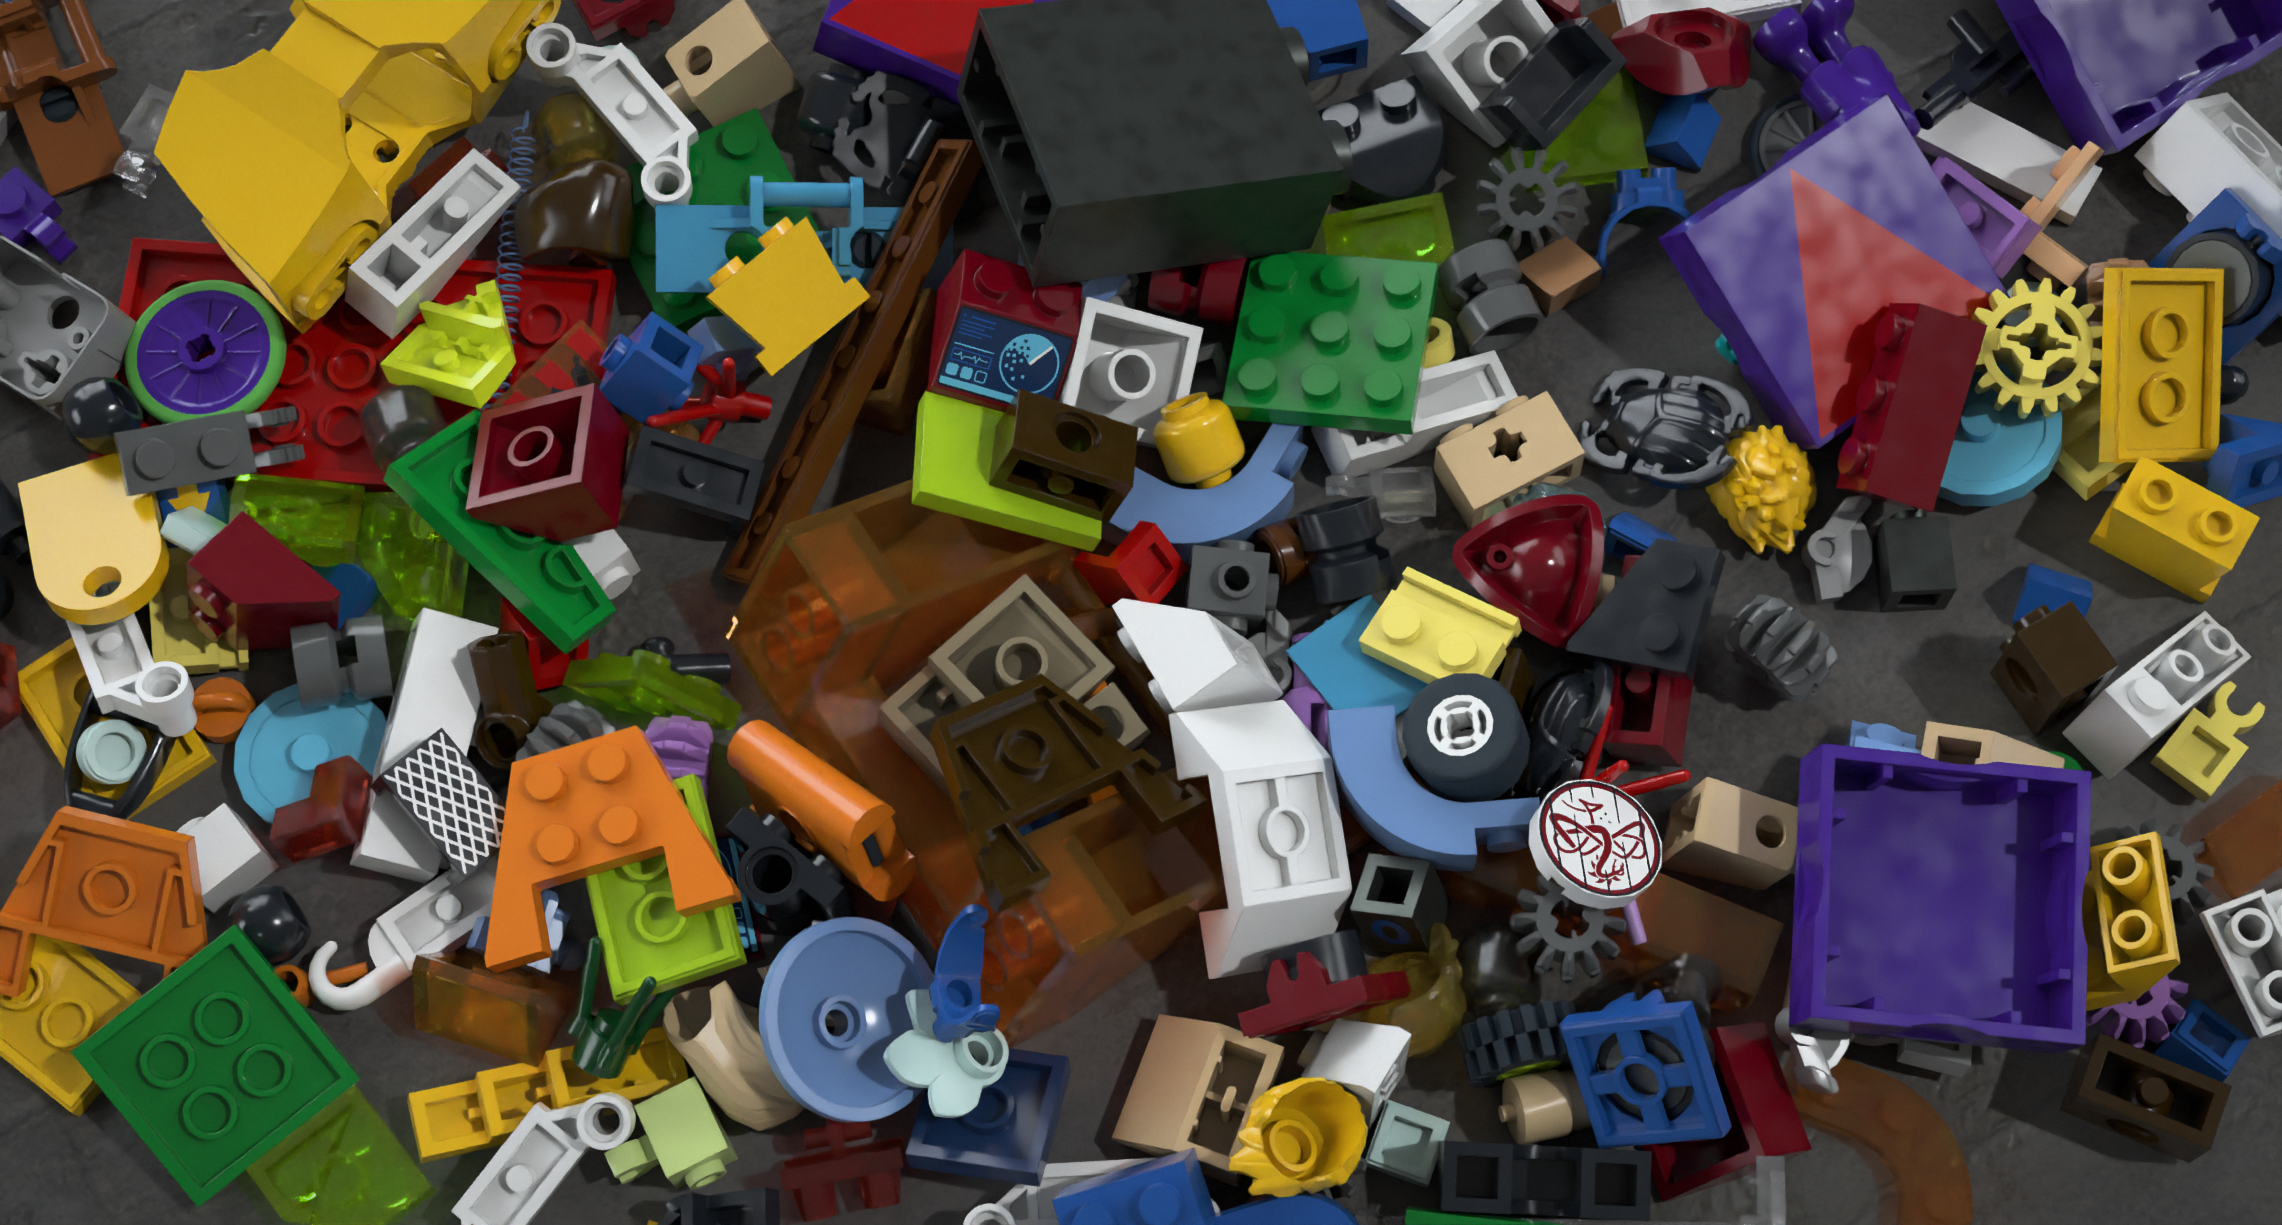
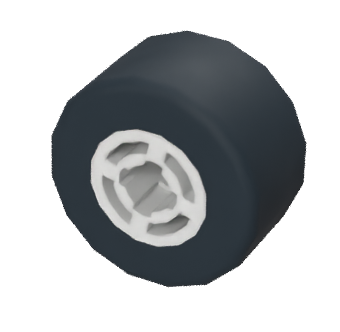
M1454 673L1432 681L1414 697L1404 715L1402 740L1408 758L1419 780L1434 795L1445 800L1468 803L1484 802L1500 797L1518 782L1528 763L1530 738L1514 697L1499 682L1478 673ZM1467 727H1472L1471 730H1467V729H1466V730L1460 731V730L1465 729V728H1467Z

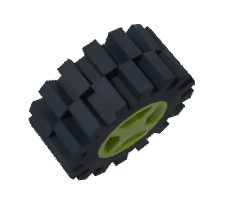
M1552 1000L1542 1001L1535 1006L1526 1004L1519 1006L1515 1010L1509 1011L1505 1009L1498 1011L1495 1016H1483L1476 1019L1477 1022L1463 1025V1029H1458L1456 1032L1470 1086H1473V1088H1480L1482 1086L1484 1088H1493L1499 1084L1503 1086L1506 1078L1551 1069L1571 1068L1572 1063L1559 1024L1567 1015L1577 1013L1572 1001L1559 1000L1552 1003Z

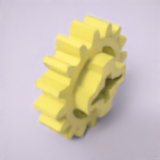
M2049 278L2042 280L2036 292H2029L2025 281L2019 279L2016 280L2012 287V298H2008L1998 289L1991 293L1988 301L1993 312L1977 307L1971 320L1987 325V329L1974 370H1981L1983 376L1974 390L1977 394H1980L1991 388L1998 393L1994 409L2000 411L2009 401L2018 403L2017 411L2019 418L2026 419L2033 406L2040 405L2046 419L2051 418L2058 410V399H2061L2070 408H2074L2079 404L2082 397L2076 385L2092 390L2100 378L2088 367L2102 366V350L2093 348V344L2102 340L2103 326L2089 327L2087 320L2096 309L2093 303L2083 305L2079 309L2071 304L2076 293L2074 287H2068L2059 297L2052 294V284ZM2027 310V316L2024 321L2016 327L2004 325L2002 329L1996 328L2001 321L2011 314ZM2055 316L2060 318L2069 327L2073 336L2066 335L2056 322ZM2029 337L2039 339V349L2045 351L2040 360L2031 359L2030 348L2024 346ZM1995 361L2003 362L2015 377V382L2002 373ZM2067 368L2073 369L2072 373L2060 383L2042 388L2046 375L2053 370L2065 372Z

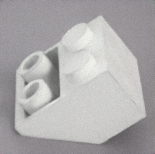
M1123 598L1112 605L1124 626L1117 631L1120 641L1137 662L1145 661L1154 679L1148 682V687L1156 701L1168 714H1173L1175 711L1186 712L1275 701L1284 695L1254 644L1207 612Z

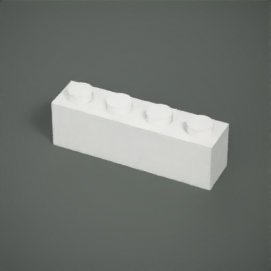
M428 608L421 610L412 622L371 785L380 774L441 727L466 757L469 745L477 747L474 732L477 723L485 715L483 709L479 708L481 699L467 645L480 637L497 634L499 628ZM369 788L350 865L424 884L429 882L438 873L439 868L447 870L450 865L388 790L378 797Z

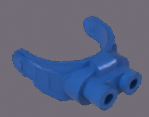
M1676 167L1651 169L1652 178H1641V169L1616 171L1617 193L1610 194V214L1607 215L1606 222L1600 228L1598 239H1596V254L1593 257L1602 268L1601 276H1606V269L1608 267L1606 246L1612 228L1618 220L1632 210L1643 207L1663 209L1681 222L1691 217L1690 211L1685 206L1684 190H1677Z
M980 904L966 906L957 915L947 929L939 948L935 967V981L930 985L929 997L932 1001V1010L937 1016L933 1023V1032L940 1041L950 1043L956 1038H966L974 1032H995L996 1023L1000 1018V1008L997 1005L982 1004L980 979L983 968L985 930L981 926L988 920V911Z

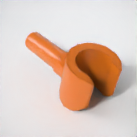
M366 961L326 971V976L329 982L336 986L359 980L370 971ZM290 964L276 968L275 971L284 982L298 979V986L294 994L305 1007L312 1005L317 997L312 993L308 980L309 972Z

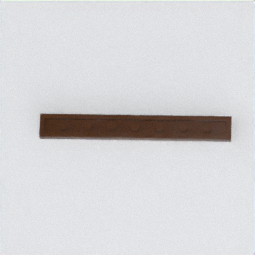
M939 139L864 287L871 297L852 311L751 513L750 520L742 531L722 571L721 577L731 583L746 589L766 594L770 593L983 164V159L974 140Z

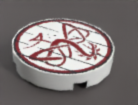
M1592 779L1567 781L1547 794L1530 820L1528 845L1537 869L1547 881L1553 877L1559 885L1565 888L1561 894L1575 903L1597 909L1624 907L1649 888L1662 866V842L1653 819L1636 799L1614 785Z

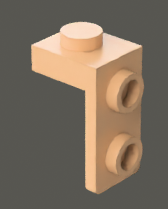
M2088 141L2082 150L2074 145L2071 146L2051 171L2050 176L2057 180V182L2045 198L2040 201L2033 196L2020 210L2042 227L2023 252V254L2031 259V262L2025 269L2041 282L2044 278L2051 279L2054 291L2057 290L2062 282L2068 287L2072 286L2077 289L2085 279V273L2090 267L2042 231L2104 153L2102 148L2091 141Z

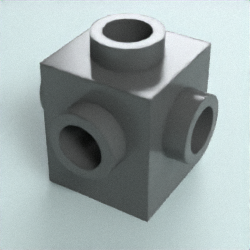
M1220 540L1216 543V547L1193 545L1186 562L1189 569L1185 573L1182 608L1205 611L1241 636L1247 634V628L1257 629L1265 616V611H1275L1277 604L1279 574L1268 573L1270 553L1254 552L1255 546L1252 543L1240 540ZM1227 585L1234 587L1237 591L1231 590Z

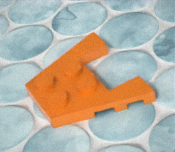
M637 725L512 762L484 957L486 968L498 973L553 957L541 896L542 890L665 854L676 912L683 917H689L742 901L740 890L734 880L728 876L715 854L716 850L705 832L700 829L683 801L685 800L646 733Z
M64 806L59 809L19 874L16 886L0 911V994L17 998L26 991L37 934L162 964L165 967L162 980L208 945L195 836L70 806Z

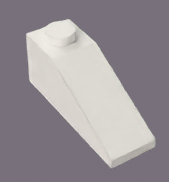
M473 148L348 268L345 301L393 339L421 312L419 303L428 300L431 302L518 196L521 186Z
M1337 1019L1327 1035L1317 1029L1306 1044L1297 1061V1064L1305 1068L1301 1078L1323 1077L1326 1081H1335L1343 1086L1344 1091L1357 1095L1362 1105L1361 1112L1365 1115V1123L1369 1130L1384 1107L1386 1099H1389L1404 1075L1411 1034L1396 1026Z

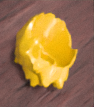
M1760 425L1756 432L1741 431L1739 437H1733L1725 448L1730 453L1729 456H1733L1736 459L1737 464L1726 477L1717 483L1705 487L1710 495L1711 502L1717 507L1719 514L1723 518L1728 519L1729 526L1737 537L1744 539L1757 555L1763 553L1765 545L1789 554L1795 546L1793 531H1802L1806 527L1804 519L1816 502L1815 472L1808 461L1807 452L1801 450L1796 442H1789L1781 425H1774L1770 430L1764 425Z
M1323 1077L1298 1078L1264 1092L1254 1100L1250 1107L1251 1113L1248 1116L1246 1127L1238 1133V1140L1243 1148L1230 1157V1163L1228 1164L1230 1172L1253 1178L1252 1184L1248 1188L1251 1196L1273 1194L1275 1197L1281 1198L1295 1196L1304 1191L1314 1194L1335 1185L1341 1186L1345 1184L1349 1176L1357 1169L1361 1154L1366 1146L1368 1133L1365 1115L1361 1112L1362 1105L1357 1095L1344 1091L1343 1086L1335 1081H1326Z

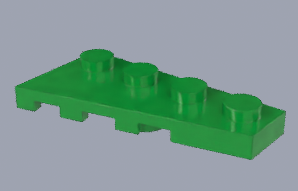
M476 408L388 466L383 481L567 655L609 624L616 608L572 545H563L559 541L478 520L468 514L466 504L481 419V412Z

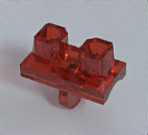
M826 1118L827 1126L803 1130L806 1150L830 1145L832 1150L785 1159L784 1169H780L783 1191L793 1190L794 1199L803 1221L810 1222L839 1214L840 1206L835 1181L859 1176L865 1209H876L900 1203L901 1168H904L906 1150L903 1136L849 1146L851 1141L873 1137L871 1122L848 1123Z

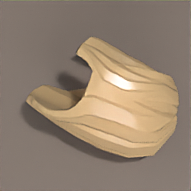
M771 965L757 968L764 981ZM725 980L715 987L693 988L679 993L671 999L662 1012L664 1015L662 1020L664 1031L671 1043L688 1061L706 1093L728 1117L755 1130L762 1131L793 1119L803 1111L805 1107L784 1089L767 1060L759 1029V1008L738 1000Z

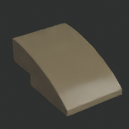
M1024 574L932 653L928 658L927 666L879 706L877 723L952 801L929 736L936 719L1038 674H1043L1083 704L1114 671L1115 666Z

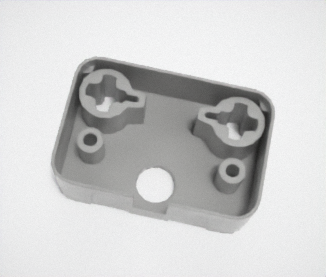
M0 236V383L24 398H29L62 421V408L65 396L74 385L92 377L114 378L122 365L125 364L127 343L136 321L98 292L64 272L60 274L41 258L6 237ZM67 300L78 301L80 308L77 319L65 329L54 328L52 315L55 309ZM54 378L59 379L56 383L53 382Z

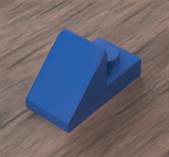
M2231 414L2220 415L2217 451L2210 461H2203V469L2207 472L2208 477L2206 489L2241 508L2282 496V423Z

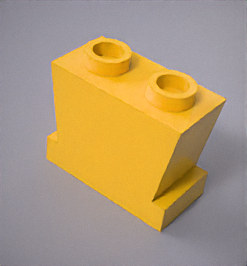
M786 216L757 239L765 249L746 265L736 256L708 279L715 290L705 299L762 348L753 358L769 377L777 373L871 297L855 277L845 283L842 281L807 217L794 226Z
M2141 455L2126 483H2122L2088 542L2204 604L2211 596L2221 576L2232 570L2260 517Z

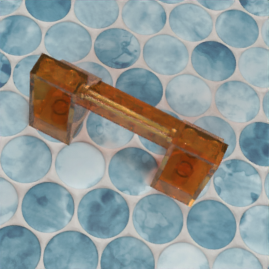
M913 479L783 525L724 635L793 739L894 809L896 813L892 816L898 833L905 849L912 853L916 860L915 874L909 886L899 897L936 952H939L947 929L966 906L980 904L987 909L988 920L981 926L985 930L983 968L980 979L982 1004H994L1000 1008V1018L996 1023V1028L1002 1033L1007 1042L1008 1049L1072 1018L1143 964L1159 956L1200 925V912L1222 909L1228 904L1209 779L1207 776L1178 780L1176 767L1161 773L1182 789L1188 783L1205 796L1207 801L1198 816L1155 837L1152 836L1119 793L1024 835L1023 838L1050 871L1052 877L1044 891L997 914L993 911L987 899L954 803L877 723L878 708L889 698L883 690L935 652L1024 574L1036 586L1047 581L1051 585L1059 584L1074 607H1106L1083 574L1073 564L1076 556L1081 551L1085 552L1086 550L912 504ZM1115 621L1116 634L1098 638L1097 640L1173 746L1169 715L1159 705L1148 687V682L1154 679L1144 661L1141 663L1137 662L1126 650L1117 634V631L1121 628Z

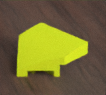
M495 279L476 285V296L468 294L464 298L465 300L446 306L430 302L429 300L419 303V309L426 323L418 325L380 363L388 382L481 409L516 364L507 319Z

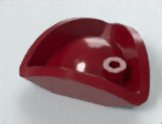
M1710 7L1651 14L1613 33L1611 38L1613 45L1628 61L1624 65L1626 69L1643 85L1660 93L1669 95H1697L1715 88L1727 91L1742 87L1749 75L1751 65V29L1749 23L1741 18Z
M1577 494L1553 495L1517 504L1485 519L1458 539L1453 547V563L1464 578L1489 603L1500 610L1518 617L1521 628L1554 647L1565 648L1570 638L1589 618L1596 599L1604 555V528L1601 511L1598 505L1588 496Z

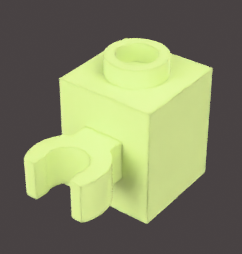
M696 1076L635 1105V1110L645 1129L646 1135L622 1143L604 1153L616 1179L619 1178L622 1184L644 1175L660 1164L666 1178L679 1189L688 1184L690 1190L700 1189L719 1180L727 1173L724 1166L738 1159L710 1096L706 1093Z

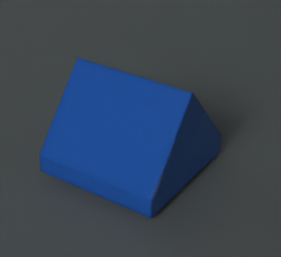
M1702 94L1667 96L1663 100L1642 152L1700 172L1722 117Z
M2029 563L2011 623L2015 624L2026 614L2042 605H2046L2053 612L2071 600L2085 618L2093 599L2092 582Z

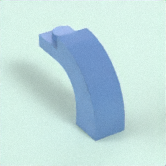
M1272 423L1247 465L1232 479L1212 488L1197 490L1178 488L1135 467L1133 487L1109 523L1102 521L1101 538L1118 547L1140 520L1156 523L1185 564L1193 545L1216 547V543L1220 540H1240L1254 545V536L1259 528L1279 520H1284L1294 506V483L1289 480L1298 472L1308 451V446L1303 444L1304 425Z
M1394 705L1328 710L1329 755L1332 757L1337 789L1346 807L1359 825L1374 840L1400 857L1430 860L1434 869L1457 872L1474 871L1477 858L1476 845L1487 844V850L1496 853L1514 852L1528 846L1529 823L1540 806L1539 797L1468 803L1440 798L1420 786L1410 775L1402 761L1398 745Z

